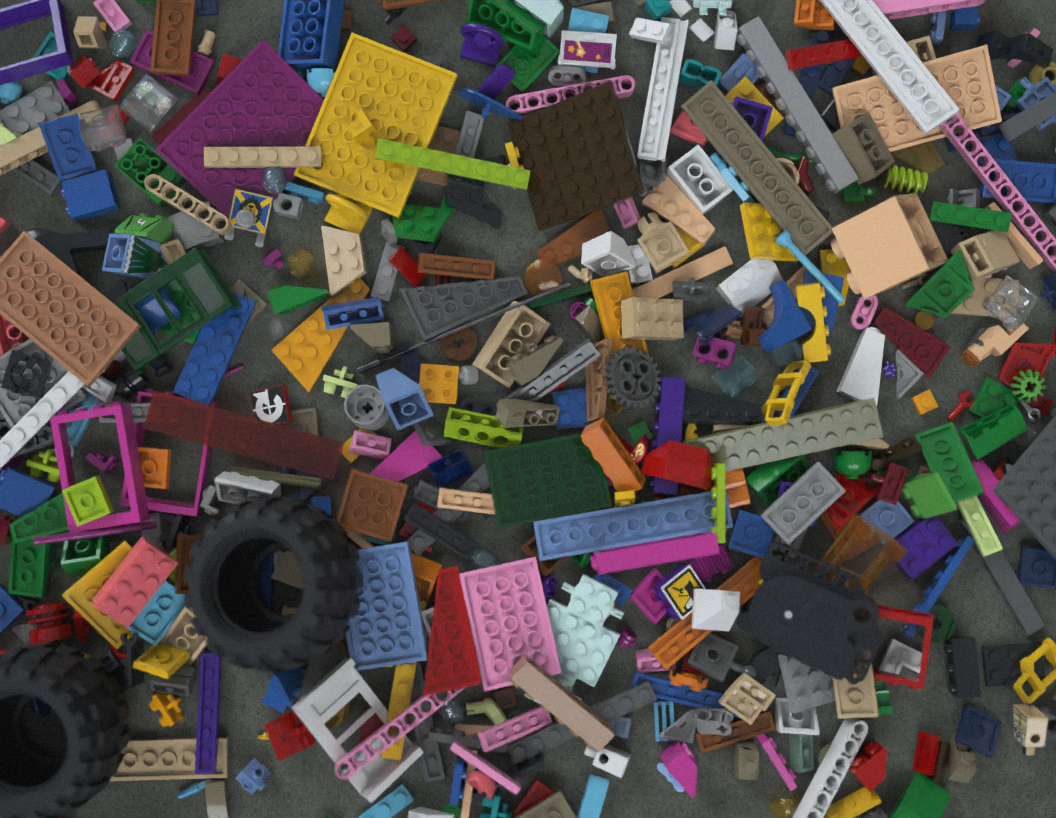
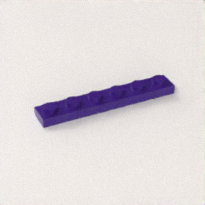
M200 653L195 774L217 773L221 656H216L214 653Z

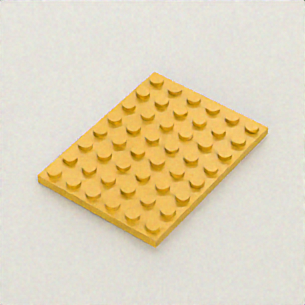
M351 33L305 147L322 148V167L296 168L294 176L400 218L420 168L375 159L378 138L428 149L458 74ZM362 109L376 130L359 142H356L351 136L352 134L348 130L347 125L358 118L355 113Z

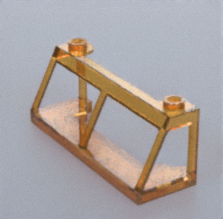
M855 513L821 560L839 568L858 542L865 545L869 541L875 542L878 537L886 541L859 577L864 592H866L889 560L898 562L903 558L907 549L896 539ZM819 565L816 566L813 573L819 570ZM828 571L826 573L827 579L830 580L836 571ZM848 579V581L854 584L851 589L856 588L857 582L854 579Z

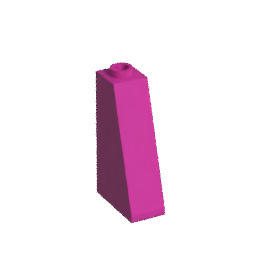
M414 431L370 474L401 482L442 461L444 457L434 446H423L416 431Z
M982 459L977 462L973 460L971 464L984 491L978 497L1004 534L1018 525L1020 520L992 491L1000 482Z

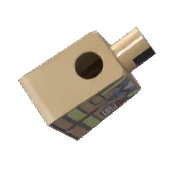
M1013 705L1014 737L1023 745V754L1035 755V747H1043L1045 745L1048 717L1034 705Z

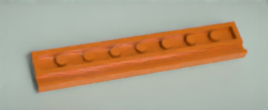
M754 556L715 590L740 592V608L754 595L757 587L760 585L758 582L762 580L759 567L763 558ZM691 612L683 620L675 623L648 646L647 649L661 666L667 670L713 630L692 629Z

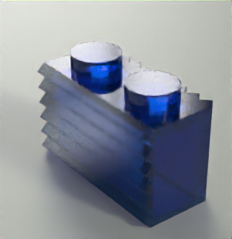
M462 448L427 464L431 477L438 489L439 487L444 488L452 482L455 483V480L458 481L473 472L468 457Z

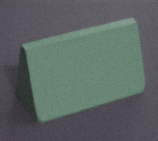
M789 733L790 769L798 773L815 770L813 735Z

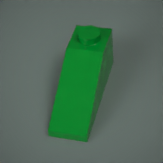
M283 284L274 286L272 291L267 292L274 313L280 316L330 296V291L326 289L283 286Z

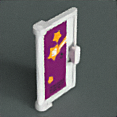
M562 30L558 65L615 69L617 34Z

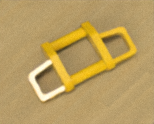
M808 360L790 362L784 372L779 374L774 380L772 392L762 408V414L766 416L765 421L770 426L786 425L795 404L796 394L811 368ZM801 368L800 372L793 373L795 369ZM792 385L787 398H778L780 391H783L785 386ZM783 410L781 417L773 418L775 411Z
M1046 638L1037 650L1029 657H1024L1020 661L1022 675L1013 687L1025 704L1033 703L1046 691V687L1056 679V644L1051 638ZM1045 655L1054 670L1041 681L1034 672L1033 663ZM1026 680L1034 690L1029 697L1022 689V685Z

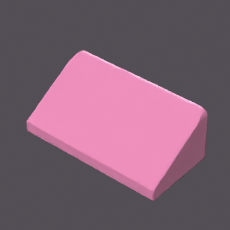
M354 430L349 453L385 460L390 453L392 438Z
M648 649L635 650L637 672L650 673L676 669L675 662L665 670Z

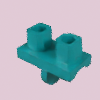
M496 792L492 799L483 798L482 806L491 807L492 811L491 814L481 812L479 818L512 817V812L507 810V803H503L502 809H499L502 792Z

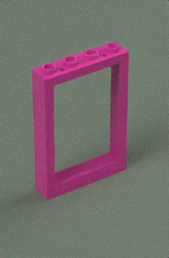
M145 388V392L138 391L136 403H150V401L179 403L183 406L209 409L195 504L146 497L148 510L201 516L203 507L200 504L203 500L202 493L207 483L219 403L213 401L211 407H208L186 397H178L174 392L164 391V394H157V390ZM134 423L137 446H143L147 423ZM124 478L120 506L130 507L126 478Z
M122 401L110 403L111 407H105V404L92 406L93 410H87V407L75 409V413L70 414V410L57 412L58 416L50 417L62 490L76 485L66 422L115 414L131 508L129 512L105 515L77 527L63 494L69 532L150 520L131 404L123 405Z
M703 532L594 551L590 556V564L598 574L719 554L716 533Z

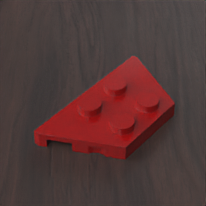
M839 474L834 478L846 490L826 509L837 531L877 494L880 484L871 485L866 483V479L859 476L858 479H846V475Z

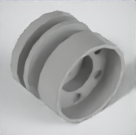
M367 384L358 385L351 389L346 396L344 402L345 412L348 418L360 429L366 431L378 430L388 421L390 414L383 402L381 392L376 387ZM370 407H372L373 410H370L369 413H367L366 410H369Z

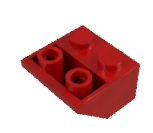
M875 740L866 742L862 746V750L856 754L849 767L850 772L868 791H872L885 779L886 748Z

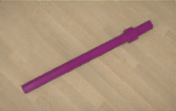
M156 521L137 522L128 525L33 537L34 545L127 532H133V534L141 533L142 530L156 529L157 523Z

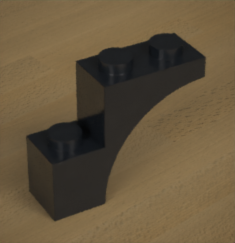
M995 30L979 35L976 47L988 46L990 60L1017 59L1036 64L1042 68L1050 66L1053 48L1030 33L1009 38L1000 31Z

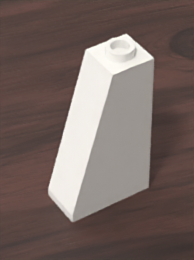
M869 327L862 330L836 393L855 401L874 398L877 405L885 335L881 334L879 329Z

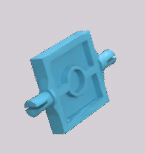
M716 152L712 154L710 159L719 168L721 175L742 201L756 203L750 196L748 187L739 179L734 169L724 159H721Z

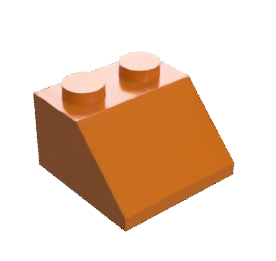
M411 553L419 601L427 602L426 605H428L438 579V571L441 569L442 564Z

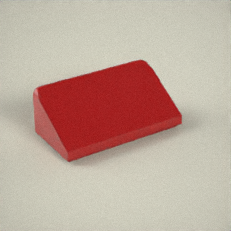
M401 246L387 259L414 288L427 275L425 273H417L418 264Z

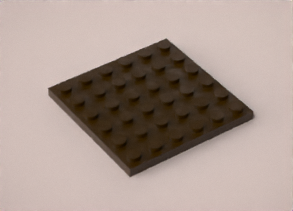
M612 81L523 116L522 120L516 119L508 123L514 146L518 147L520 158H518L519 164L523 165L524 169L530 170L527 192L539 231L645 193Z

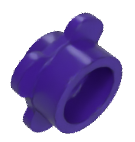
M886 361V363L882 364V368L887 379L895 378L894 374L897 373L893 362L888 363Z

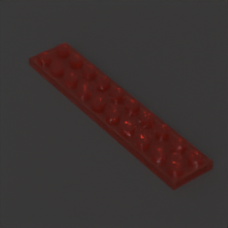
M155 390L143 427L331 480L335 478L344 446L343 442Z

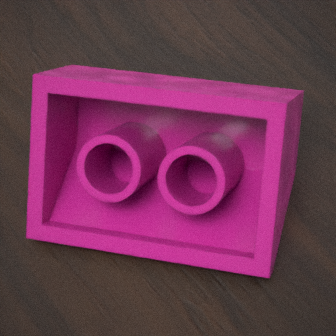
M675 741L660 756L665 767L693 798L696 792L697 765L694 762L696 757L685 742Z

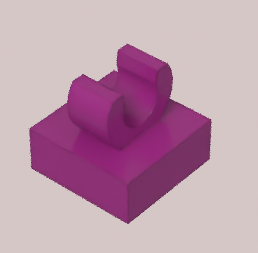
M277 247L262 259L267 266L273 263L278 270L284 266L283 262L279 259L282 253Z

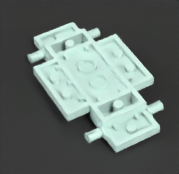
M583 574L579 584L575 587L564 582L561 589L571 594L568 607L552 598L547 604L562 672L561 674L552 675V677L571 693L577 679L595 687L620 637L619 633L603 624L610 614L620 620L624 612L614 608L615 599L619 591Z

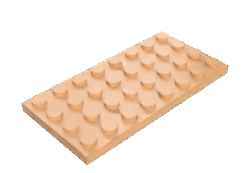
M987 45L922 62L960 109L958 114L970 130L1002 122ZM878 75L832 88L840 128L869 112L890 152L946 137L939 126L925 135ZM956 126L953 130L954 134L961 133L960 128Z

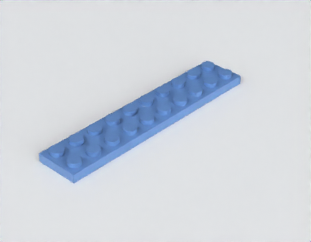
M725 489V529L732 528L733 524L727 491ZM711 491L535 521L533 524L539 559L542 561L709 532L711 527H714V519H711V508L714 507V499H711Z

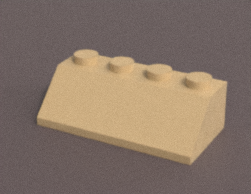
M512 301L510 306L517 304L519 302ZM525 305L505 312L472 365L510 388L514 378L507 362L511 361L510 358L519 353L522 355L528 352L527 349L538 344L550 323Z

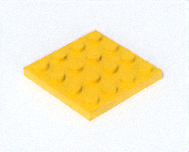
M126 541L120 544L62 594L63 598L116 649L123 645L121 634L127 633V638L130 639L133 632L95 608L92 599L131 551L132 547Z

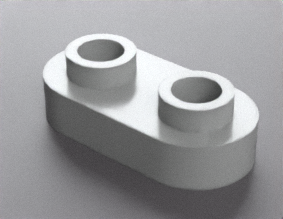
M557 65L549 70L548 79L554 86L575 85L586 82V72L580 67Z

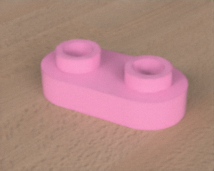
M861 295L858 298L850 317V324L854 329L863 330L870 325L878 306V299L875 295L866 299ZM865 300H868L870 303L868 307L864 305ZM857 317L862 319L861 324L857 323Z

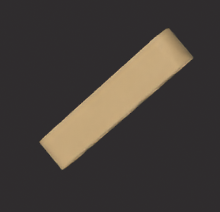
M150 174L145 178L144 185L153 195L220 235H228L232 231V223L225 215L156 174ZM159 181V186L152 189V184ZM172 191H176V196L172 199H169V193ZM193 201L192 207L185 209V204ZM205 211H209V216L205 219H202V213ZM221 221H226L225 227L218 229V224Z

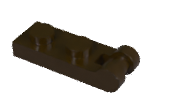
M912 437L905 438L894 446H889L879 453L872 454L871 468L880 470L886 467L888 462L895 463L923 450L921 443Z

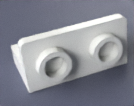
M639 244L627 245L636 263V267L627 270L630 284L635 285L653 280L649 260Z

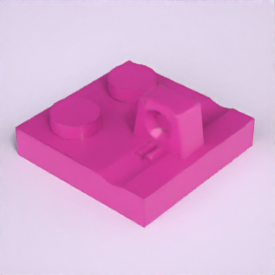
M653 568L629 596L654 624L666 613V607L655 597V591L652 588L664 578L656 568Z

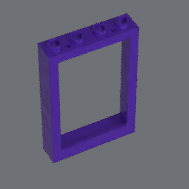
M29 0L0 9V30L52 15L58 49L56 52L1 67L0 85L74 64L65 9L61 0Z

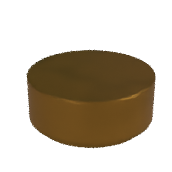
M921 311L914 316L913 323L921 329L927 330L933 326L934 317L931 313Z

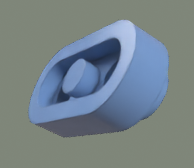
M946 11L931 14L930 23H933L928 36H930L932 46L939 47L942 43Z

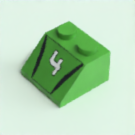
M140 213L139 216L131 215L115 229V233L131 234L165 244L171 241L174 224L167 221V218L164 216L156 215L155 218H151V215Z

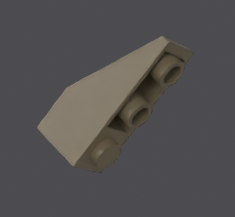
M552 335L544 339V343L541 345L535 344L527 349L528 352L512 356L510 358L511 361L507 362V365L515 382L522 386L538 377L562 344L563 339Z
M499 399L496 418L505 428L556 425L560 407L521 399Z

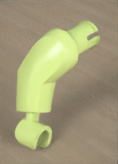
M485 697L480 702L466 703L468 716L485 713L494 725L507 720L501 708L492 698Z

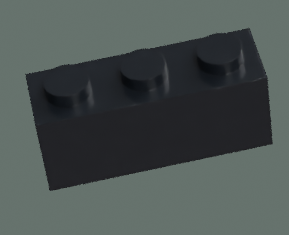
M969 635L950 637L944 643V651L948 654L946 671L950 674V682H948L949 693L958 699L981 697L975 637Z

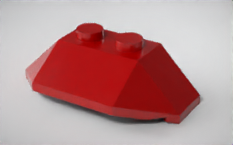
M670 440L645 455L641 474L711 491V488L714 487V480L711 479V469L714 468L716 463L709 450Z

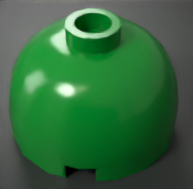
M842 451L840 455H837V452H832L833 466L839 474L846 475V479H858V475L869 471L872 463V452H867V455L861 451Z

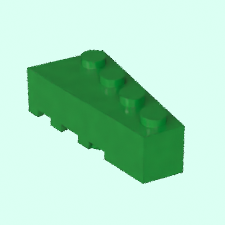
M511 0L469 1L466 24L476 23L498 31L505 40L529 50H533L542 44L546 25Z

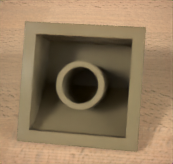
M389 322L350 325V329L375 351L379 352V354L390 353V350H395L393 326Z

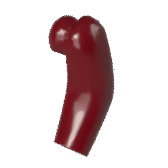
M801 156L796 168L800 175L798 185L804 193L809 194L814 189V185L807 174L810 159Z

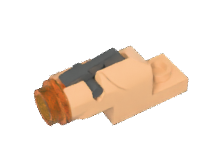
M1024 323L1014 324L1007 331L999 325L987 329L980 328L966 346L961 359L965 364L973 367L991 354L994 356L1002 355L1029 328Z

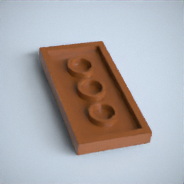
M157 0L150 67L152 74L190 76L197 6L195 0Z

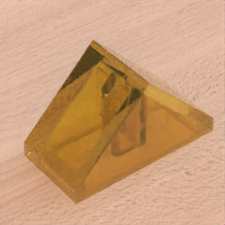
M612 392L606 399L604 417L610 427L624 409L623 403L617 405V398L611 399Z

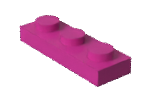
M763 733L758 735V741L790 791L797 788L794 782L796 777L790 768H785L784 764L787 762L781 753L777 754L774 750L777 746L772 738L769 737L767 739Z

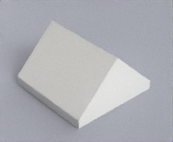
M776 698L774 725L779 733L819 735L816 707L798 713H791L788 699Z

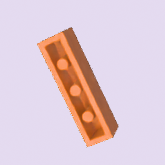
M602 418L586 426L581 434L582 441L589 447L594 459L600 463L605 475L609 476L616 491L634 490L636 492L642 489L646 478L641 474L640 469L606 419Z

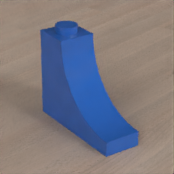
M784 279L769 288L774 300V317L769 328L759 336L761 346L767 353L812 330Z

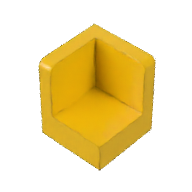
M362 109L355 113L358 118L347 125L348 130L352 134L351 136L356 142H359L376 130Z

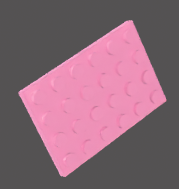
M536 557L459 574L484 691L513 685L510 681L509 671L525 654L551 676L562 673Z

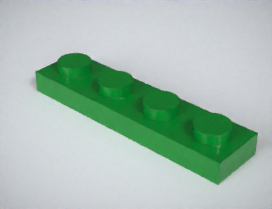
M933 201L929 220L1007 233L1012 213Z

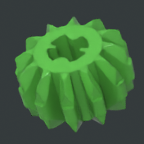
M1028 369L1026 374L1023 371L1019 372L1020 378L1017 376L1013 377L1017 382L1011 383V387L1016 388L1012 391V394L1018 395V400L1024 399L1025 402L1029 403L1031 398L1034 401L1038 400L1037 394L1040 396L1044 395L1040 390L1047 387L1041 384L1045 381V378L1039 377V372L1033 373L1032 370ZM1028 382L1031 383L1029 390L1026 389Z

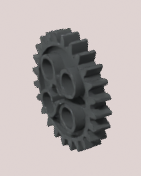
M635 346L615 351L616 353L610 355L611 359L606 360L609 366L603 368L608 372L603 375L608 380L604 385L610 387L606 392H612L611 399L617 398V405L623 403V408L629 407L632 410L649 406L650 402L655 401L654 397L659 395L656 390L661 388L657 384V382L662 381L661 378L657 377V374L661 373V371L655 370L658 364H652L654 358H647L648 352L642 353V348L636 350Z

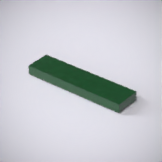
M591 284L539 298L528 303V307L533 311L592 294Z

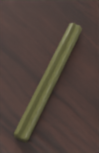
M232 466L230 472H237L248 477L255 476L266 481L272 480L282 485L320 490L323 484L321 478L237 466Z

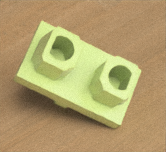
M346 366L342 368V371L335 369L334 375L340 376L339 379L328 375L323 376V381H325L323 392L334 395L336 387L339 385L343 387L341 397L346 398L351 389L358 386V384L345 381L346 378L352 380L354 374L348 373V367Z

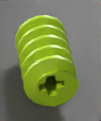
M897 165L889 166L884 177V188L891 183L892 190L898 185L900 192L903 187H906V193H909L912 188L913 193H917L920 190L921 194H923L928 180V173L922 172L920 174L919 170L913 172L911 168L905 170L903 166L899 169Z

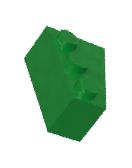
M1011 404L959 428V431L968 449L978 460L1012 438L1021 435L1028 427L1019 408Z

